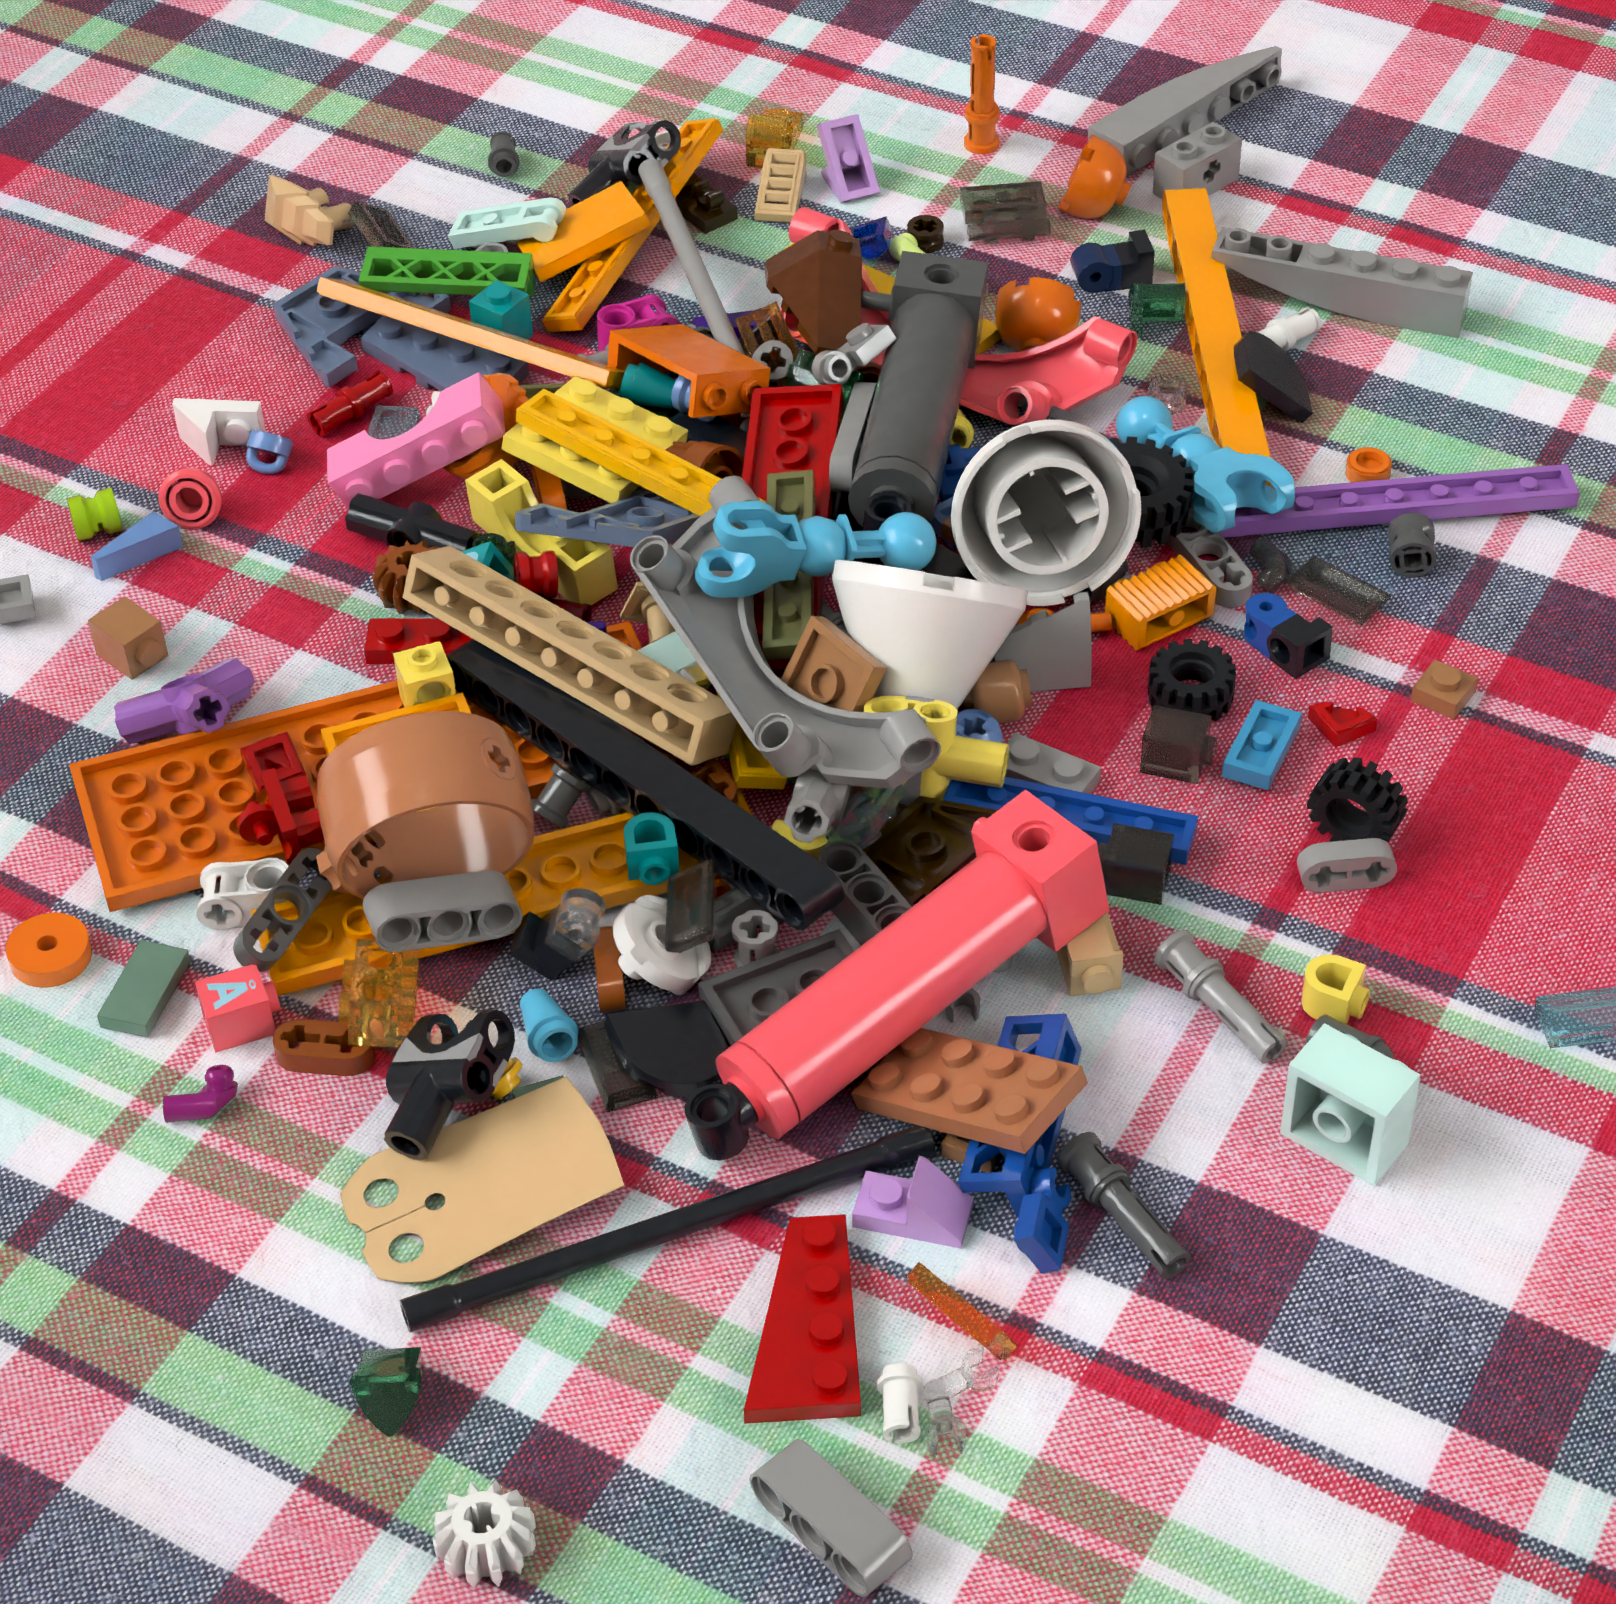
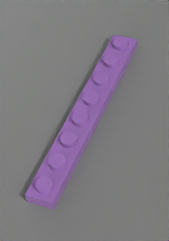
M1568 464L1295 487V501L1292 508L1275 514H1269L1252 507L1236 508V526L1221 531L1220 534L1223 537H1241L1246 535L1391 523L1399 515L1406 513H1420L1432 520L1577 507L1580 493Z

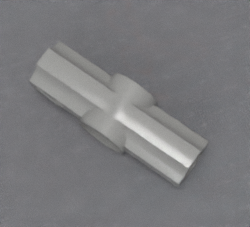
M815 764L804 773L798 775L792 800L787 807L784 824L793 832V838L811 843L814 838L826 835L833 822L840 824L852 785L829 783Z

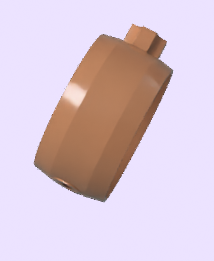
M435 711L390 719L364 729L345 740L328 755L319 769L317 776V809L325 846L324 851L317 855L316 859L319 873L329 880L334 891L347 895L353 894L364 899L371 889L381 885L374 878L376 871L385 878V883L485 870H494L506 875L526 857L533 844V805L521 759L506 731L500 725L485 717L465 712ZM490 753H492L494 760L500 764L499 770L497 764L490 760L488 756ZM366 834L373 838L378 848L369 844L365 838Z

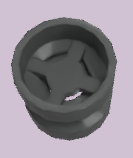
M1406 513L1393 519L1389 525V560L1392 570L1398 575L1410 578L1424 576L1432 571L1436 565L1435 528L1427 516L1420 513Z

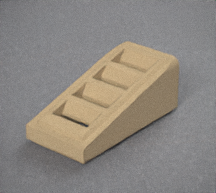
M767 149L755 207V220L791 223L794 214L799 208L807 176L806 153L803 150ZM768 202H778V203H788V204H775V203H768Z

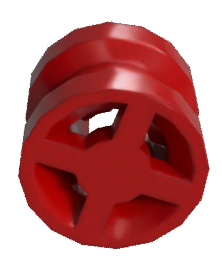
M543 551L540 556H529L526 552H516L513 567L514 582L535 594H542L546 598H556L558 593V567L555 552Z

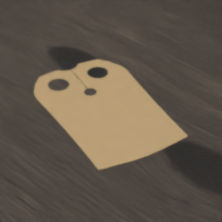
M566 1076L479 1114L443 1127L426 1159H410L395 1152L392 1148L372 1155L351 1176L340 1196L349 1224L357 1225L365 1233L366 1243L361 1252L376 1277L393 1282H426L439 1278L544 1223L624 1186L602 1125L579 1091ZM379 1179H390L398 1186L399 1191L396 1199L389 1205L380 1208L368 1205L364 1200V1192L369 1184ZM436 1193L442 1194L445 1197V1203L440 1209L430 1210L425 1206L427 1197ZM406 1233L420 1236L423 1240L424 1248L418 1258L411 1262L399 1263L390 1257L389 1247L395 1238Z

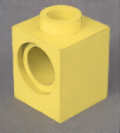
M440 641L393 653L399 694L404 707L456 694L453 671Z

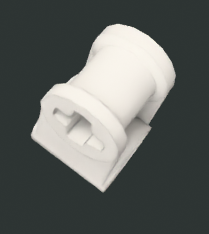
M278 858L209 864L204 867L200 875V885L204 890V894L197 904L196 917L200 923L215 930L245 926L252 917L251 910H255L260 906L288 865L285 861ZM219 876L221 877V883L216 882ZM277 899V900H274V904H278V903L285 902V901H288V900H286V899ZM222 908L226 910L225 915H222Z

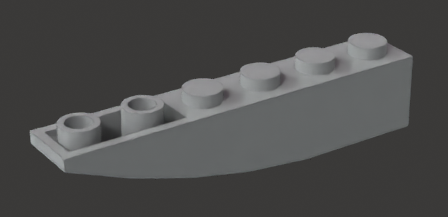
M1274 46L1239 55L1174 78L1141 94L1088 127V141L1092 134L1115 146L1125 157L1128 167L1126 177L1155 160V152L1212 122L1222 119L1227 114L1279 83L1282 72V49Z
M1222 227L1211 256L1214 260L1254 281L1318 307L1373 323L1459 338L1466 317L1473 275L1471 271L1460 270L1453 266H1437L1416 262L1409 258L1398 259L1376 255L1369 251L1342 249L1325 243L1314 244L1292 240L1285 236H1270L1248 232L1241 228L1231 229Z

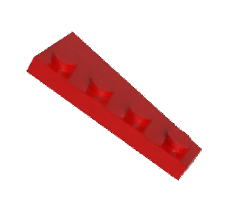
M846 1214L793 1217L789 1219L745 1402L744 1424L861 1416Z

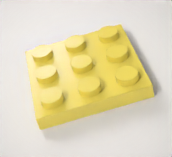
M574 376L554 393L664 450L672 446L674 441L683 443L687 441L688 429L671 422V420L664 416H658L635 405L629 399L610 393L589 380ZM519 423L503 435L501 450L610 503L627 498L640 486Z

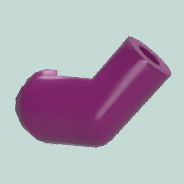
M228 1065L209 1067L205 1074L207 1085L197 1093L164 1096L163 1115L165 1122L202 1120L215 1116L236 1096L238 1083L233 1081V1069Z

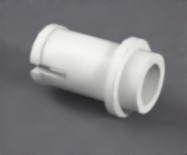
M894 1363L884 1367L882 1375L877 1379V1391L883 1395V1437L887 1441L892 1440L894 1431V1443L897 1444L910 1443L921 1436L918 1394L923 1389V1379L917 1374V1369L907 1363Z

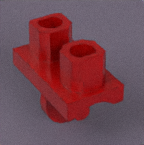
M275 768L260 771L268 795L267 804H261L258 801L250 802L239 815L237 828L244 840L259 843L262 846L269 845L273 841V837L278 835L289 866L298 853L301 852L300 848L325 841L318 809L291 815L292 813L315 807L306 775L280 782Z

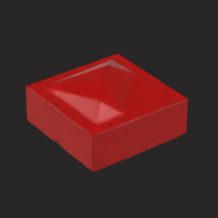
M287 731L241 748V757L259 797L267 795L260 771L275 768L280 782L306 775Z

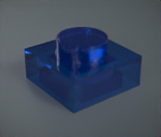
M887 216L850 228L853 237L859 238L861 254L864 259L876 258L883 254L886 249H889L892 228Z

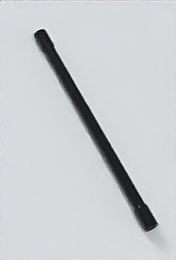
M916 1125L880 1137L874 1143L457 1284H445L400 1299V1307L409 1332H413L455 1318L463 1311L863 1176L865 1171L875 1172L881 1169H892L916 1161L919 1156L927 1157L935 1154L934 1140L929 1128Z

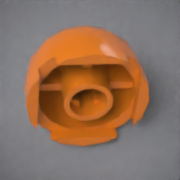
M1091 134L1088 144H1085L1067 182L1069 187L1067 193L1061 197L1057 209L1081 219H1097L1106 215L1114 204L1122 206L1132 184L1125 181L1128 167L1125 157L1109 142Z
M1032 277L1029 278V285L1017 287L1016 280L999 289L996 298L995 324L1002 341L1016 352L1032 349L1059 339L1078 328L1082 308L1081 300L1076 301L1074 299L1075 291L1070 286L1056 280Z

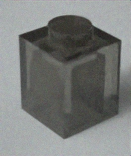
M1153 705L1142 737L1140 773L1198 784L1203 766L1213 765L1218 738L1210 736L1211 716Z
M1114 823L1109 842H1100L1098 846L1106 894L1162 905L1172 868L1174 834Z

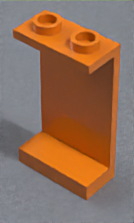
M683 324L610 330L607 366L625 371L629 363L639 366L643 362L662 373L675 372L690 380L691 390L688 416L692 418L748 413L751 410L753 388L769 387L770 367Z

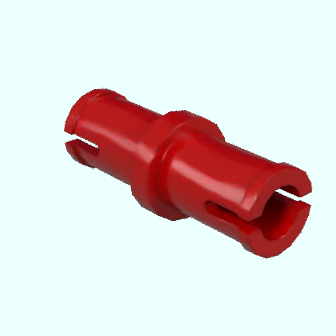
M377 370L373 375L352 388L347 386L341 388L336 393L337 397L319 408L308 412V422L314 432L323 437L349 419L356 421L364 416V410L393 394V386L388 377L383 372L380 373V370Z

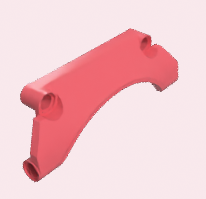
M808 207L798 209L789 226V239L792 243H797L817 230L829 233L832 230H841L852 235L850 228L844 221ZM862 263V292L879 293ZM781 307L778 311L777 322L782 333L808 344L797 329L799 322L794 314L785 313ZM861 308V324L888 325L890 327L891 321L888 320L887 311ZM1094 316L1065 336L1039 347L1005 354H977L974 369L967 368L959 405L1015 426L1038 420H1046L1052 405L1070 411L1119 385L1126 366L1135 352L1137 333L1131 329ZM886 349L870 362L882 366ZM1026 397L1028 408L1025 414L1020 417L1017 410L1018 404L1022 398Z

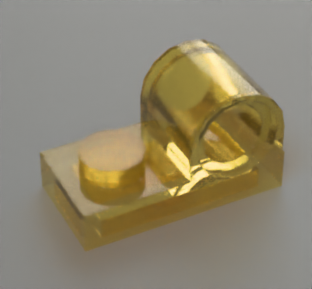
M782 108L765 109L763 114L751 113L746 129L747 166L763 168L765 154L769 148L794 149L804 127L803 113L790 112Z

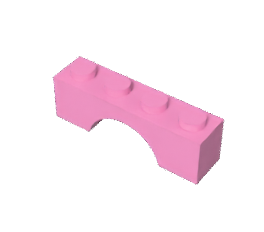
M480 372L442 390L428 415L409 431L389 439H375L364 430L328 448V485L348 508L350 501L358 493L381 499L502 438L505 434L503 401Z

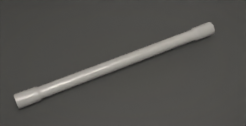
M657 159L643 161L638 168V173L648 196L656 206L714 339L745 355L672 194L671 184L661 162Z

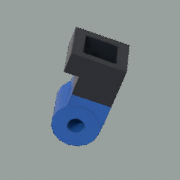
M1259 593L1247 600L1245 605V640L1294 679L1299 678L1330 659L1333 626L1320 617L1312 622H1308L1293 610L1288 609L1284 599L1276 594Z

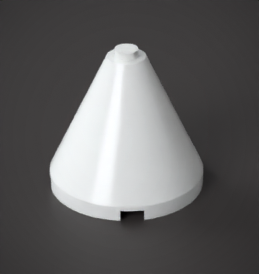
M1048 419L1028 422L1013 427L990 440L966 466L958 481L952 501L951 527L953 538L962 560L977 581L1028 590L1026 605H1057L1066 603L1065 597L1076 594L1088 587L1091 591L1095 590L1119 569L1127 558L1137 537L1141 518V497L1139 490L1136 488L1130 465L1115 445L1105 436L1085 425L1071 421Z
M835 560L832 574V582L847 635L887 667L873 698L890 695L916 696L948 702L956 709L962 704L1024 613L1028 590L855 561Z

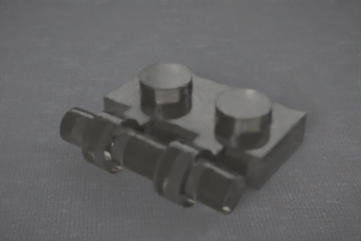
M1041 181L960 187V203L965 224H972L967 225L968 241L984 240V244L998 243V239L1020 237L1021 241H1033L1035 236L1050 235V220L1044 219L1046 218L1047 204Z

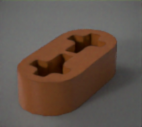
M613 926L592 928L600 1013L626 1011L623 973L618 963L621 953L614 940Z
M292 1019L281 1024L273 1034L276 1060L282 1068L288 1071L356 1076L369 1069L375 1060L372 1035L366 1027L360 1024ZM298 1042H301L297 1049H293L297 1046ZM349 1046H353L350 1053H345L348 1051Z

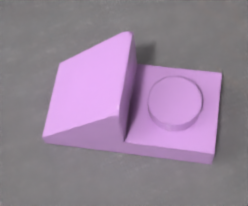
M855 114L820 123L817 126V130L828 165L821 171V175L840 203L880 193L859 115Z
M919 1156L912 1179L865 1171L852 1213V1227L961 1249L973 1209L974 1198L968 1193H963L959 1185L927 1158Z

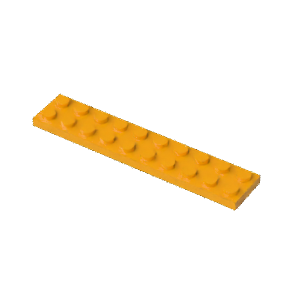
M737 788L738 806L752 815L740 788ZM627 812L535 836L526 857L504 876L507 878L522 910V916L530 911L542 918L551 910H554L563 917L570 919L636 901L640 896H656L686 888L694 879L705 872H711L713 875L717 874L678 847L680 874L670 875L665 882L658 885H648L640 879L629 881L623 831L626 823L634 815ZM383 876L375 878L381 885L385 884ZM331 889L282 957L267 971L270 981L274 983L277 995L281 996L483 941L402 952L385 951L377 945L362 906L364 899L353 894L347 895ZM285 901L274 904L276 912L282 918L287 920L298 919L297 908L292 902ZM257 909L251 910V915H253ZM267 928L258 938L262 952L274 936V933Z

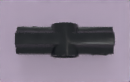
M358 493L350 501L349 510L345 517L347 530L386 542L388 547L389 545L396 547L404 546L406 540L410 545H417L421 541L426 540L429 548L434 546L441 548L452 546L462 552L483 544L481 532L442 520L439 513L432 506L424 502H413L408 508H403Z

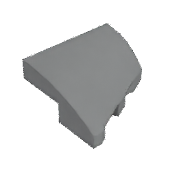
M1080 592L1073 595L1075 604L1054 614L1048 615L1046 610L1043 609L1031 615L1026 622L1015 625L994 655L993 661L1013 660L1018 665L1019 670L1027 669L1031 692L1091 687L1092 644L1088 592Z

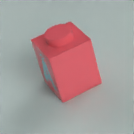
M251 964L194 981L203 1018L215 1053L272 1036L276 1031L272 1013L281 1011L278 995L273 981L263 983L257 965Z

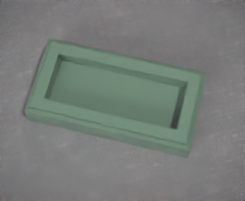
M140 940L97 1015L100 1027L149 1038L191 962L188 949Z

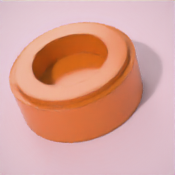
M1373 447L1359 448L1348 455L1345 474L1350 482L1390 479L1392 460L1387 453Z

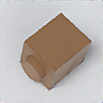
M125 596L88 620L96 655L131 680L168 656L161 621Z

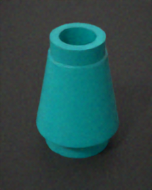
M643 362L639 366L629 363L622 379L620 397L629 399L638 406L672 409L674 406L672 405L671 395L676 379Z

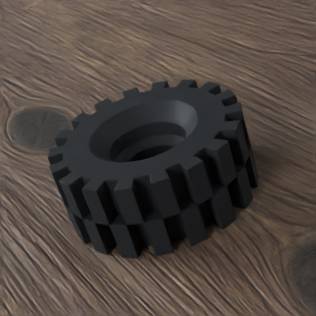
M1127 437L1126 443H1120L1118 438L1108 439L1127 460L1134 476L1136 488L1140 492L1141 518L1135 542H1140L1141 548L1151 547L1152 540L1154 539L1161 545L1168 542L1169 535L1173 537L1179 535L1182 526L1185 527L1188 519L1194 489V480H1192L1193 470L1191 466L1185 467L1186 459L1181 454L1173 457V448L1165 444L1159 449L1155 447L1156 441L1148 438L1145 444L1137 443V437Z

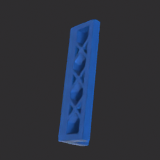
M1066 1013L1006 1016L998 1046L1019 1051L1015 1048L1018 1035L1040 1034L1039 1040L1021 1052L1078 1065L1082 1049ZM1065 1110L1026 1154L970 1139L958 1179L962 1192H1005L1016 1217H1019L1023 1195L1031 1194L1030 1180L1032 1173L1035 1170L1051 1166ZM998 1153L1005 1157L1002 1172L979 1173L981 1165Z

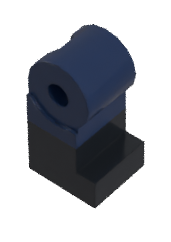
M1145 230L1129 232L1128 242L1102 246L1090 242L1082 244L1071 255L1070 263L1078 284L1087 292H1109L1153 285L1155 251Z

